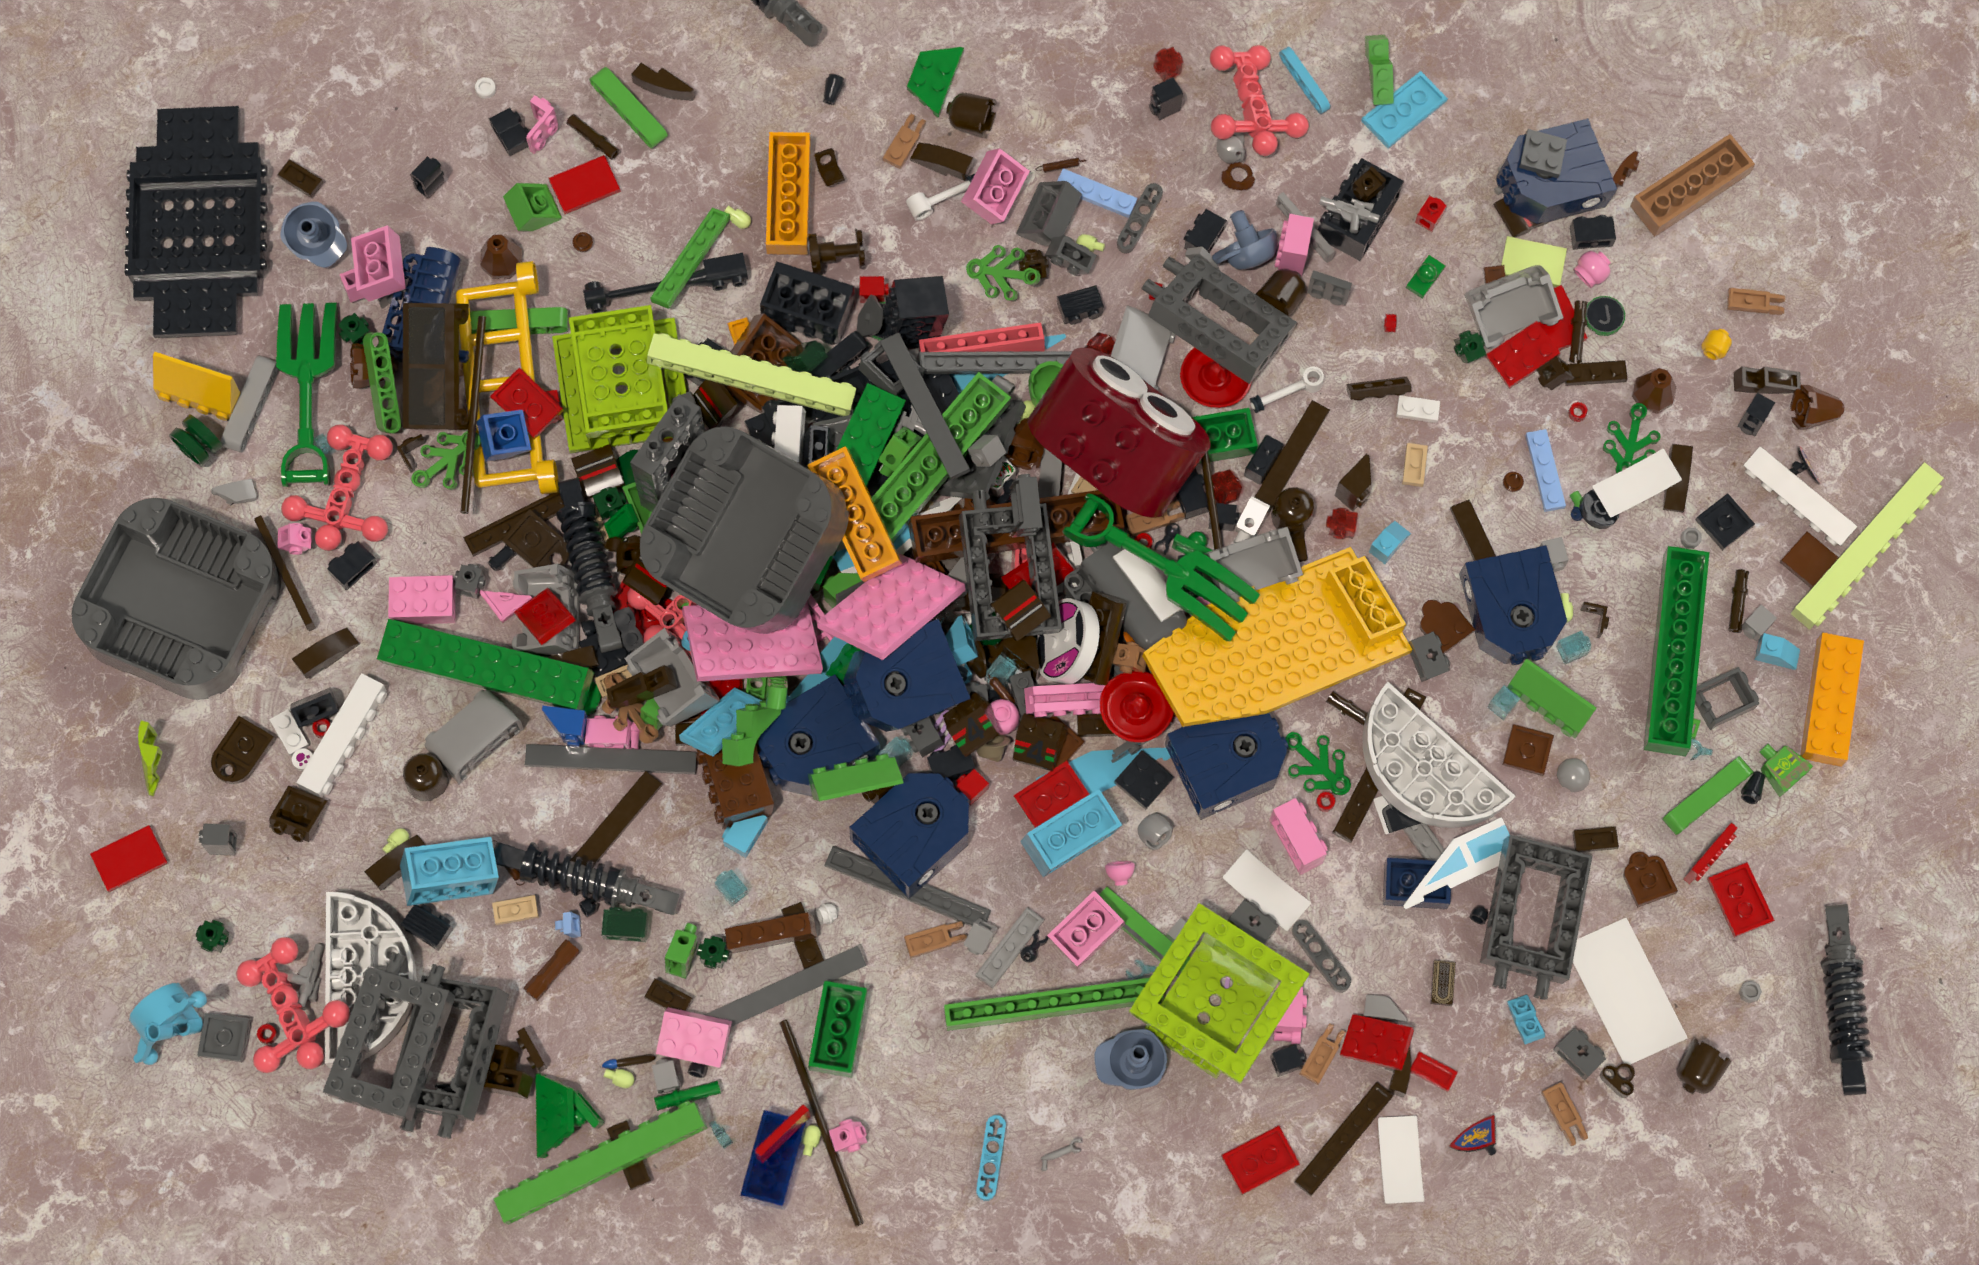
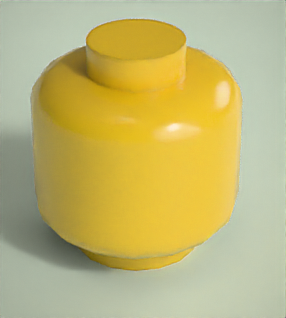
M1724 329L1710 330L1703 340L1701 347L1704 355L1709 359H1722L1728 353L1732 340L1729 337V333Z

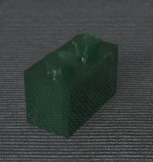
M814 340L797 345L782 360L792 371L811 372L828 356L823 345Z
M610 907L609 910H604L601 933L603 940L646 943L648 914L643 909L633 908L631 911H622V908Z

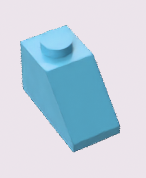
M1394 521L1371 544L1369 553L1383 564H1386L1411 533Z
M960 615L945 636L957 666L978 657L973 632L965 618Z
M1763 633L1758 640L1754 660L1796 670L1800 649L1785 638Z
M761 815L734 822L731 828L727 827L722 835L724 846L747 858L768 823L767 817Z

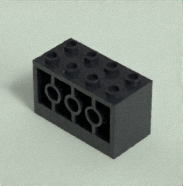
M1363 158L1360 159L1358 164H1353L1349 172L1350 176L1347 180L1344 179L1339 188L1338 196L1334 195L1332 200L1343 201L1351 205H1355L1351 203L1352 199L1364 202L1354 195L1352 187L1353 183L1373 166L1386 179L1384 189L1367 202L1374 203L1371 213L1380 215L1378 223L1359 219L1358 232L1352 233L1350 232V222L1345 221L1341 214L1328 210V212L1325 211L1319 221L1321 223L1317 229L1329 245L1360 262L1398 201L1404 184V180Z
M776 261L760 302L761 314L767 315L786 331H797L808 338L816 337L830 345L833 343L838 344L841 341L855 303L854 286Z
M943 276L897 279L893 281L892 287L889 288V295L886 296V304H883L882 325L885 327L883 340L899 333L907 349L919 348V340L941 336L949 316Z

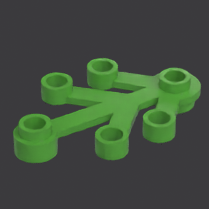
M996 245L981 260L976 258L968 262L966 266L968 276L979 280L985 289L986 296L989 298L998 297L999 289L990 284L986 275L994 277L1004 293V298L1009 301H1015L1018 293L1009 286L1004 277L1020 279L1029 285H1036L1040 280V273L1033 268H1027L1025 271L1006 269L1014 261H1020L1024 258L1025 253L1020 248L1012 249L1011 253L994 267L987 265L996 257L1003 258L1005 256L1006 249L1003 246ZM1001 248V253L997 255V249ZM1019 251L1020 256L1016 258L1015 253ZM979 266V271L976 273L975 267ZM1035 274V279L1031 281V275ZM994 289V294L991 296L990 290ZM1012 291L1013 296L1012 298H1009L1008 294Z
M468 431L463 433L462 436L448 435L445 432L437 435V442L442 446H447L449 443L459 444L454 449L433 448L429 445L422 446L420 453L423 457L427 459L433 456L442 458L425 472L422 470L415 471L411 477L412 483L419 488H425L428 486L430 478L447 466L443 486L449 490L455 489L457 481L454 478L458 456L463 452V464L459 467V472L464 476ZM476 433L474 450L478 449L481 444L478 433ZM446 436V440L441 442V438ZM430 449V453L425 455V451ZM425 477L424 482L420 483V479ZM452 480V484L447 486L448 481Z

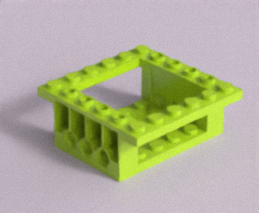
M651 305L569 317L571 333L552 336L569 453L595 450L608 444L611 447L645 442L668 410L661 367L647 364V355L654 333H664L678 340L675 318L654 320ZM611 349H622L618 355L610 353ZM616 366L625 368L622 374H615L613 370ZM664 368L669 406H671L673 403L672 398L686 393L684 374ZM620 385H625L628 388L623 394L616 391Z
M1198 903L1130 1008L1129 1013L1146 1023L1145 1029L1154 1033L1164 1046L1215 1079L1218 1078L1220 1073H1223L1240 1084L1308 978L1309 973ZM1204 933L1205 935L1161 1005H1159L1158 1002ZM1229 977L1232 981V987L1228 989L1223 988L1220 984L1222 978ZM1278 982H1280V985L1278 986V988H1277L1276 991L1274 992L1273 996L1271 997V999H1270L1269 1002L1267 1003L1266 1007L1264 1008V1010H1263L1262 1013L1260 1014L1259 1018L1257 1019V1021H1256L1255 1024L1253 1025L1252 1029H1251L1250 1032L1248 1033L1247 1037L1245 1038V1040L1243 1041V1043L1241 1044L1240 1048L1238 1049V1051H1237L1236 1054H1235L1234 1051L1236 1050V1048L1238 1047L1239 1043L1241 1042V1040H1242L1243 1037L1245 1036L1246 1032L1248 1031V1029H1249L1250 1026L1252 1025L1253 1021L1255 1020V1018H1256L1257 1015L1259 1014L1260 1010L1262 1009V1007H1263L1264 1004L1266 1003L1267 999L1269 998V996H1270L1271 993L1273 992L1274 988L1276 987V985L1278 984ZM1213 995L1218 996L1221 1004L1217 1007L1212 1006L1209 1003V997ZM1201 1013L1207 1014L1209 1023L1205 1025L1200 1024L1197 1016Z

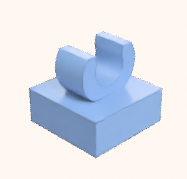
M572 912L563 913V920L555 921V930H560L564 935L572 938L581 937L580 916Z

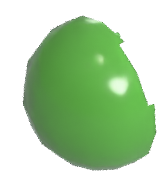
M1047 361L1039 364L1031 372L1028 388L1031 401L1035 407L1062 368L1063 364L1058 363V361Z

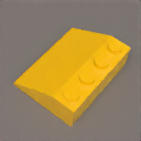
M155 351L153 353V389L160 400L165 402L171 400L177 402L183 408L192 407L205 415L211 413L223 421L230 419L241 394L233 377Z

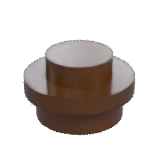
M580 232L573 238V247L579 252H587L593 246V239L588 233Z
M1509 472L1504 476L1503 486L1506 490L1517 492L1523 487L1524 479L1521 474Z

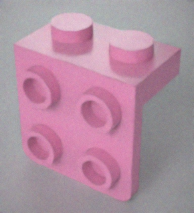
M534 95L530 100L534 118L538 122L526 136L529 150L533 154L537 150L540 151L544 147L547 138L550 135H554L558 129L554 108L551 107V104L546 99H540Z

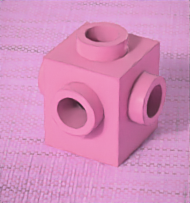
M290 523L278 528V549L289 551L292 555H300L302 552L311 549L312 538L310 528L303 527L300 523Z
M852 1119L840 1122L839 1127L829 1130L835 1152L848 1151V1153L860 1150V1146L867 1143L866 1130L861 1122H852Z

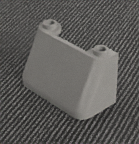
M1541 265L1525 268L1465 293L1467 304L1479 334L1484 339L1486 348L1498 347L1503 341L1504 335L1527 327L1535 321L1551 326L1558 323V320L1563 319L1550 275Z
M1126 306L1111 357L1131 368L1158 391L1159 387L1156 386L1158 374L1166 348L1169 343L1173 344L1175 334L1150 318L1147 313L1137 308Z
M1288 527L1278 528L1204 553L1234 573L1249 586H1254L1255 590L1283 581L1286 582V585L1298 581L1297 577L1303 575ZM1212 578L1217 588L1235 602L1240 601L1239 595Z
M559 564L514 571L513 587L519 594L531 595L533 598L546 588H549L576 621L543 645L523 625L522 634H516L512 640L513 650L539 655L560 654L579 648L580 603L578 602V592L576 590L578 584L575 583V574L571 570Z
M663 628L625 658L628 663L627 669L632 676L641 671L648 673L662 665L673 670L678 688L654 698L659 706L657 718L664 726L668 725L671 727L713 707L720 701L709 681L697 682L691 655L682 646L681 639L666 628Z
M481 690L474 696L472 702L437 732L433 731L425 738V748L441 762L445 770L460 785L467 779L465 773L468 771V768L470 771L473 770V765L504 738L506 740L510 738L509 733L517 736L524 728L520 719L490 690Z

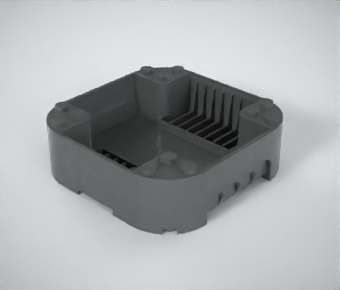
M713 428L699 435L689 446L646 522L640 539L641 558L647 571L656 580L727 623L755 633L770 634V632L786 628L798 617L830 555L833 556L841 542L849 519V511H847L845 503L846 499L842 491L832 481L804 467L761 440L736 428Z
M148 498L130 505L115 521L74 600L72 623L80 640L100 662L154 683L182 697L194 700L209 699L208 697L225 692L237 680L239 674L236 666L242 655L246 652L245 649L251 637L255 634V629L261 617L264 616V611L270 599L277 601L281 588V578L268 549L256 536L171 500Z

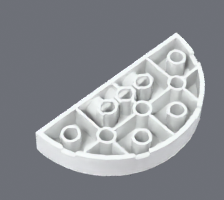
M1389 682L1386 683L1373 701L1366 716L1363 729V753L1373 782L1381 794L1395 808L1421 823L1442 828H1459L1475 825L1492 818L1516 797Z
M326 892L325 1005L334 1000H341L347 1004L351 1013L367 968L371 967L381 971L386 970L392 952L405 956L399 975L417 981L416 965L410 945L400 928L386 912L370 901L363 900L354 895ZM381 996L385 1001V1008L380 1012L375 1026L377 1030L373 1032L368 1046L369 1052H366L364 1060L385 1047L400 1031L411 1011V1003L401 1000L397 1002L392 998ZM347 1023L338 1028L329 1026L325 1029V1064L328 1068H331Z

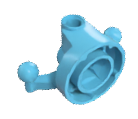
M171 983L162 986L142 999L135 1006L129 1018L141 1036L137 1054L133 1058L134 1062L153 1065L158 1060V1053L152 1048L156 1041L167 1040L177 1034L187 1036L201 1032L203 1021L193 1007H203L207 1002L206 994L203 991H195L189 997L179 983Z

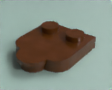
M1428 600L1422 606L1423 618L1420 621V630L1424 635L1434 632L1439 637L1443 655L1475 631L1469 621L1451 602L1440 603L1437 600Z
M1635 852L1630 856L1629 865L1624 870L1623 878L1637 908L1677 894L1678 890L1662 858L1658 856L1649 857L1643 852Z

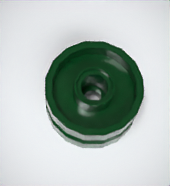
M189 414L182 421L183 427L186 428L185 431L176 427L169 434V437L183 454L200 467H203L210 460L207 451L216 454L223 445L210 429L196 417Z

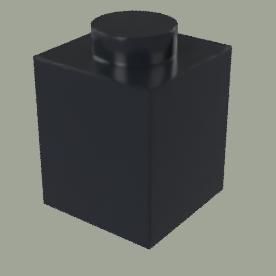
M1216 503L1220 530H1234V525H1237L1240 513L1236 512L1237 505ZM1210 517L1208 529H1211Z
M1297 1045L1273 1052L1270 1056L1277 1077L1302 1069L1304 1066L1303 1062L1306 1061L1302 1049L1298 1050Z

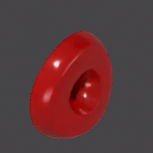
M1195 347L1186 355L1180 370L1181 383L1187 395L1194 402L1208 408H1224L1238 403L1246 396L1252 382L1248 384Z
M1132 671V674L1121 673L1115 676L1105 685L1100 696V712L1105 724L1112 733L1128 742L1143 743L1156 738L1165 731L1173 717L1174 711L1153 674L1147 672Z

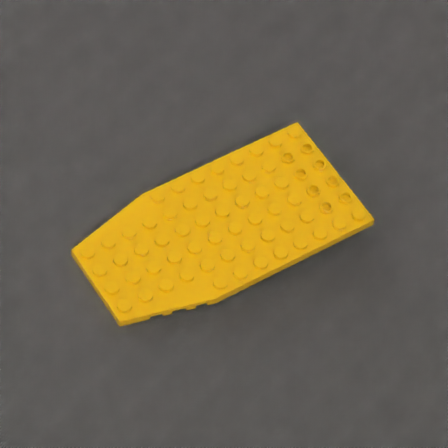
M1349 547L1302 566L1303 575L1297 577L1298 581L1286 585V582L1283 581L1256 590L1260 596L1255 604H1250L1242 597H1239L1240 601L1236 603L1248 613L1241 623L1235 621L1213 604L1206 605L1208 609L1236 631L1231 641H1225L1217 633L1192 616L1187 620V625L1183 629L1177 628L1173 630L1171 636L1163 637L1147 649L1142 657L1182 727L1267 714L1410 654L1413 649L1402 633L1406 623L1366 557L1357 558L1352 548Z

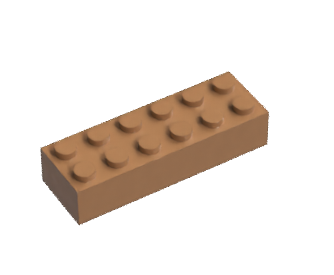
M1728 134L1634 196L1630 207L1653 236L1656 237L1748 176L1755 163L1734 137Z

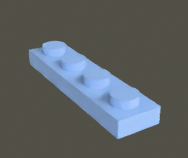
M1062 169L1057 180L1068 181L1082 194L1080 199L1127 218L1130 217L1138 198L1066 169Z
M1547 429L1527 432L1525 437L1544 512L1564 509L1566 504Z

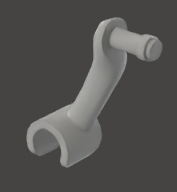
M1074 1139L1069 1146L1041 1157V1160H1043L1041 1170H1047V1161L1054 1160L1070 1152L1080 1153L1081 1150L1074 1149L1072 1145L1074 1143H1082V1141Z

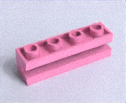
M1085 683L1025 688L1026 714H1034V717H1046L1047 713H1053L1054 716H1064L1066 712L1073 711V715H1083L1088 710H1092V714H1101L1100 696L1105 685Z

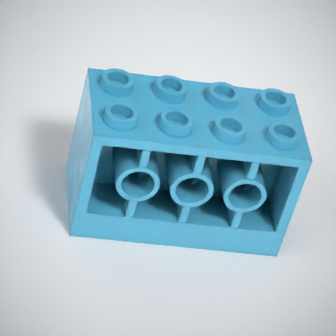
M1100 789L1028 832L1020 842L1044 878L1113 835L1122 824Z
M491 837L405 848L400 863L407 906L493 894L499 878Z

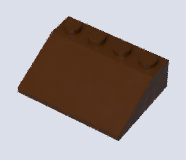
M763 313L752 318L731 350V353L737 356L745 355L759 362L768 361L777 367L786 366L791 368L792 371L797 372L811 350ZM723 384L733 398L762 414V406L767 401L772 399L778 400L777 398Z

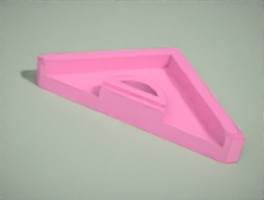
M479 591L502 623L513 616L515 610L532 599L531 595Z

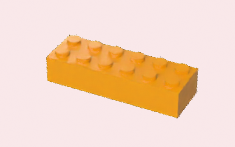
M769 132L766 220L767 254L808 255L810 133Z
M846 446L808 464L807 466L811 471L838 486L846 499L845 503L847 511H849V519L842 540L860 579L866 582L901 565L902 562Z
M1822 632L1816 641L1800 756L1805 760L1840 767L1848 760L1864 640Z

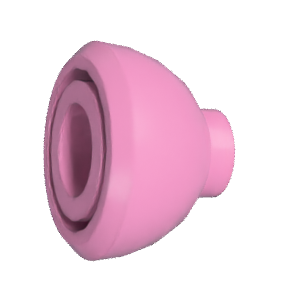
M1115 861L1105 865L1107 875L1115 881L1116 886L1127 885V880L1132 876L1135 864L1132 861Z

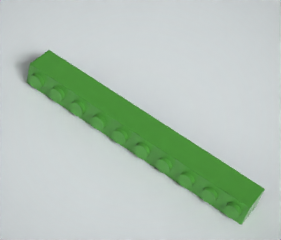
M1150 978L944 1005L947 1031L1132 1007ZM1163 996L1158 1003H1162Z
M690 1101L682 1103L678 1106V1110L672 1113L666 1111L658 1116L659 1119L650 1122V1120L639 1124V1129L633 1132L630 1130L622 1132L618 1135V1139L612 1142L606 1140L598 1145L599 1148L593 1151L590 1149L579 1153V1158L573 1161L570 1159L562 1161L558 1164V1168L552 1171L546 1169L538 1174L539 1177L533 1180L530 1178L519 1182V1187L513 1190L507 1188L498 1193L499 1196L494 1198L503 1222L510 1225L708 1129L698 1105L695 1102L690 1103Z

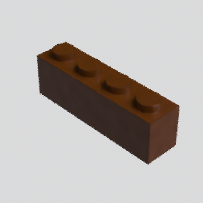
M809 912L725 928L727 950L732 953L817 937L814 916Z

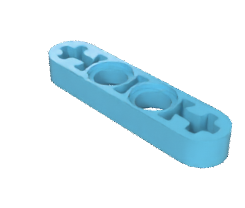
M1290 47L1279 52L1281 61L1317 112L1322 114L1329 110L1330 103L1295 52Z
M999 1115L991 1116L986 1123L976 1194L982 1201L992 1200L997 1189L1006 1122ZM995 1120H998L999 1125H1002V1128L997 1130V1136H1001V1139L987 1137L988 1134L993 1135V1127L990 1124H994ZM994 1141L999 1145V1150L996 1153L987 1151L986 1146L989 1142ZM987 1163L995 1165V1173L992 1175L985 1174L983 1171L984 1165ZM981 1177L988 1180L995 1179L994 1183L991 1181L989 1183V1189L993 1192L988 1193V1196H983V1192L980 1191V1188L983 1189L985 1187V1180L981 1181Z

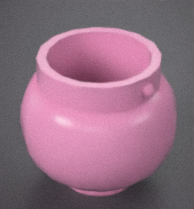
M1588 251L1578 259L1577 266L1573 270L1588 287L1592 288L1595 284L1603 283L1609 277L1610 267L1608 265L1611 262L1601 251L1598 253Z
M1004 699L995 700L990 703L1000 733L999 735H1007L1013 732L1020 720L1019 710L1015 704Z

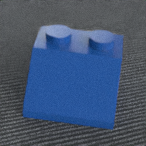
M523 410L482 415L477 421L485 462L506 459L531 450Z
M542 706L546 720L562 741L567 743V746L579 747L580 745H585L588 719L585 711Z

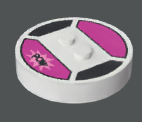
M1071 598L1058 601L1062 629L1058 633L1037 635L1036 640L1040 674L1048 681L1064 685L1073 684L1085 675L1093 662L1099 642V621L1094 608L1086 602Z

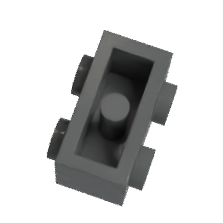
M1065 235L1053 237L1045 256L1051 259V263L1066 267L1067 272L1078 276V274H1088L1097 256L1090 252L1087 247L1078 245L1073 242V239Z

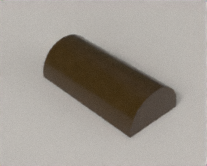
M1092 591L1089 605L1094 608L1098 617L1099 642L1093 662L1082 678L1095 685H1107L1127 601L1113 595Z

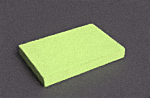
M1507 236L1501 265H1504L1505 276L1531 266L1541 265L1549 273L1553 287H1558L1561 284L1567 248Z

